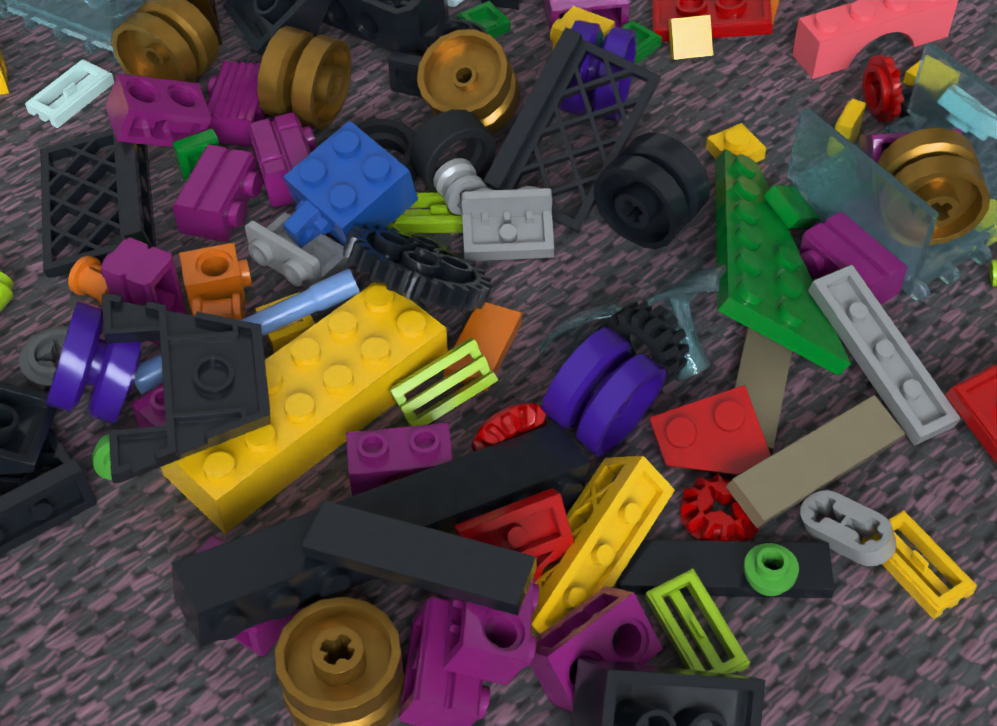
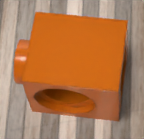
M234 242L179 253L184 285L192 315V299L197 296H201L203 300L231 298L233 292H241L244 305H247L244 287L252 286L247 259L238 261Z

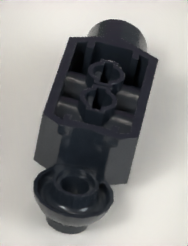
M332 0L323 20V23L390 51L402 53L414 50L426 52L427 48L441 36L456 30L475 29L488 34L485 28L476 22L448 20V0Z

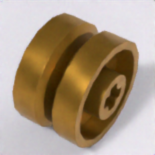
M147 0L112 33L111 44L114 55L127 75L194 83L196 78L205 73L217 61L219 54L217 36L211 24L198 8L187 0Z
M290 26L277 30L270 39L262 56L258 73L257 94L259 105L263 112L274 117L294 112L298 116L300 124L322 130L328 128L341 111L350 85L352 61L347 43L321 34L314 37L311 32Z
M471 29L456 30L441 36L427 48L419 63L417 83L423 99L431 108L434 116L452 109L467 110L474 114L491 134H494L512 119L519 106L521 88L516 74L508 61L503 47L489 34Z
M938 127L916 130L898 138L883 151L876 164V183L879 195L883 200L887 224L895 236L911 244L925 246L943 244L965 236L981 223L989 210L990 193L985 178L980 171L981 166L976 151L967 137L955 130Z
M349 597L324 599L300 610L282 629L275 648L276 673L282 689L285 707L296 726H388L400 711L404 672L399 633L386 613L368 601Z

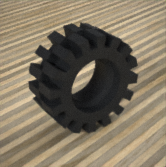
M637 301L630 303L606 319L597 331L603 327L611 328L629 341L631 357L637 355L632 347L630 334L640 338L650 350L652 359L666 370L663 388L681 373L680 370L687 364L688 359L684 358V356L689 353V344H680V341L686 337L684 329L678 331L674 329L673 325L678 322L674 315L668 319L663 317L666 308L658 305L652 310V302L644 301L639 305Z

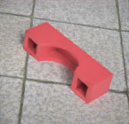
M858 0L801 17L798 20L792 56L814 79L848 68L861 49L874 39L888 33L901 32L914 47L946 38L950 32L958 0Z

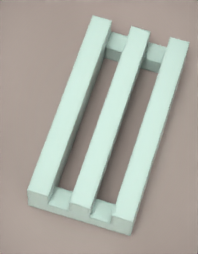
M82 59L25 103L27 111L33 116L38 114L39 118L45 122L50 120L51 125L58 128L114 84L113 75Z

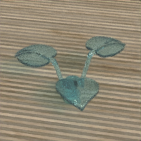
M725 264L700 270L683 281L664 288L647 301L650 307L658 301L665 299V305H672L675 317L678 320V327L674 329L676 331L684 329L686 337L680 341V344H689V353L684 356L688 361L686 366L680 370L681 373L676 377L677 382L694 376L712 365L695 331L689 303L697 292H719L720 279L727 270ZM609 302L572 315L557 325L545 337L539 347L541 356L558 335L592 320L611 317L621 308Z

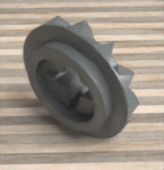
M69 326L44 330L36 334L25 344L19 356V367L28 384L36 383L42 391L51 387L56 366L53 363L56 361V356H58L57 350L61 349L62 351Z

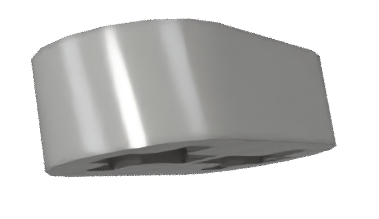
M830 490L815 492L809 495L800 507V516L804 527L814 541L829 543L831 550L858 564L865 566L880 565L888 561L896 550L894 532L889 520L885 516L837 492ZM832 511H834L837 519L836 522L830 518L825 517L820 522H818L816 517L819 514L822 516H828ZM875 533L879 534L880 540L878 542L869 539L864 545L861 544L858 535L871 538Z

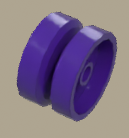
M581 20L575 21L571 30L580 33L583 40L635 64L637 48L636 30L612 27L603 41V33L598 23ZM587 55L579 70L583 84L608 76L604 62ZM610 66L612 73L621 71L617 68ZM576 77L570 88L578 86ZM632 77L615 82L622 102L627 101ZM611 84L586 92L589 104L592 102L594 111L617 104ZM582 94L564 99L559 107L560 111L579 115L586 111ZM618 112L601 119L619 121L621 114Z
M77 300L49 390L46 406L71 412L78 406L85 384L92 385L87 408L90 418L115 424L125 397L130 394L142 354V351H140L142 342L106 344L105 340L99 339L104 323L102 307Z
M603 327L578 346L563 364L544 396L542 409L546 414L545 417L553 423L558 422L563 430L577 427V441L596 457H603L614 450L643 419L664 384L666 370L646 354H638L631 357L630 342L613 329Z

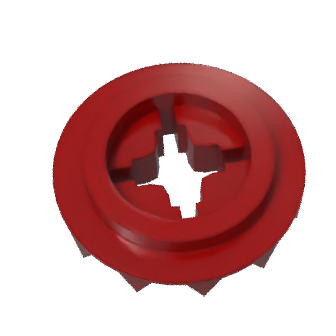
M884 54L870 58L864 71L862 82L867 108L876 116L879 122L893 121L896 116H899L901 112L900 103L904 101L902 95V86L904 84L900 81V70L895 67L893 58L886 57Z
M518 403L506 407L481 425L472 441L471 448L475 452L544 427L547 423L545 420L546 414L537 403Z
M719 472L712 479L705 480L698 477L691 488L684 490L680 504L682 523L686 530L698 541L748 542L757 534L760 527L758 529L755 527L726 488L731 480L723 479ZM717 500L721 505L732 504L730 515H726L722 510L714 513L712 511L714 501Z

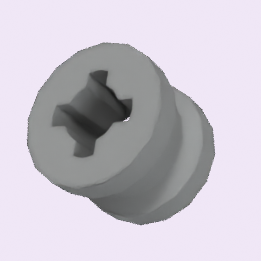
M456 158L446 162L437 170L433 178L434 187L444 197L445 204L452 213L462 215L461 194L463 192L487 188L481 177L476 176V170L470 161L464 158Z

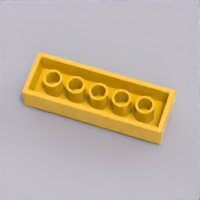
M373 282L265 359L270 405L269 425L161 467L163 475L226 534L347 441V432L362 430L392 407L396 401L390 393L389 387L448 352L446 327L412 300L401 296L395 291L387 290V285L384 283ZM413 388V389H411L410 391L406 392V393L404 394V396H406L407 394H409V393H410L412 390H414L415 388Z

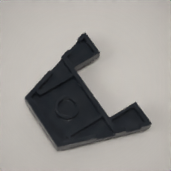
M102 294L106 344L160 340L166 415L165 426L109 431L110 465L113 483L124 482L270 424V405L261 324L202 312H196V315L192 316L167 311L166 305L147 301L146 306L123 302L122 296Z

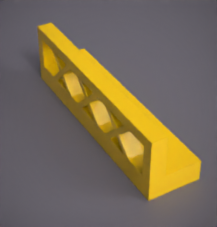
M644 456L605 458L567 513L574 543L557 561L549 563L543 569L541 577L535 582L539 586V599L536 609L531 616L530 633L535 634L536 637L603 587L613 588L674 493L675 489Z

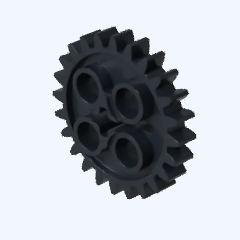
M364 224L363 227L355 225L354 229H350L343 248V256L348 258L347 263L357 266L356 271L358 273L371 275L370 281L384 283L387 285V290L395 291L407 299L421 301L425 305H429L430 302L436 303L444 310H447L448 305L459 312H462L464 308L472 312L475 311V308L482 309L493 286L490 283L491 278L485 275L486 271L476 268L475 262L462 259V254L450 252L447 250V246L441 245L428 237L413 234L412 232L403 234L393 227L389 231L377 224L375 228Z

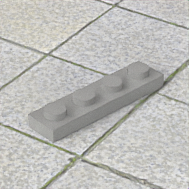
M847 266L814 280L808 292L914 446L954 428L961 418L854 266Z

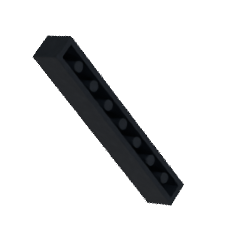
M558 422L336 503L456 535L454 525L552 488L561 494L564 507L574 503L585 488L590 462ZM320 508L172 562L174 598L200 647L218 640L232 639L243 630L271 619L285 618L299 608L322 599L338 597L347 589L373 579L383 578L304 556L301 545Z

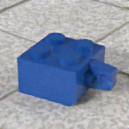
M349 120L283 176L291 197L297 204L295 207L296 211L285 221L283 226L288 237L300 248L320 234L325 235L328 232L341 244L345 245L350 229H354L355 225L363 227L364 224L375 228L377 224L387 228L418 200L410 170Z

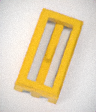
M904 510L888 519L893 532L899 529L954 586L952 589H949L928 567L929 563L916 550L912 551L894 532L896 550L893 556L885 563H882V565L933 619L942 615L945 609H951L956 606L960 599H967L974 594L977 585ZM875 533L871 538L863 537L862 544L864 545L869 539L878 542L880 540L879 534Z

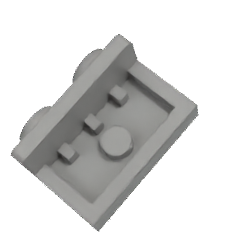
M525 186L517 190L479 188L461 194L464 260L489 261L554 258L552 190L550 188L539 189L534 186Z
M286 212L266 228L253 220L245 225L248 251L251 257L258 264L269 266L281 273L295 286H302L308 289L311 285L351 266L347 263L348 258L343 256L344 246L325 235L320 234L302 248L295 244L288 237L283 226L285 221L291 216Z

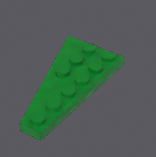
M724 149L715 161L717 311L840 376L851 364L837 332L808 292L813 281L789 229L764 199L763 195L770 188L761 169L748 156L743 154L737 156Z

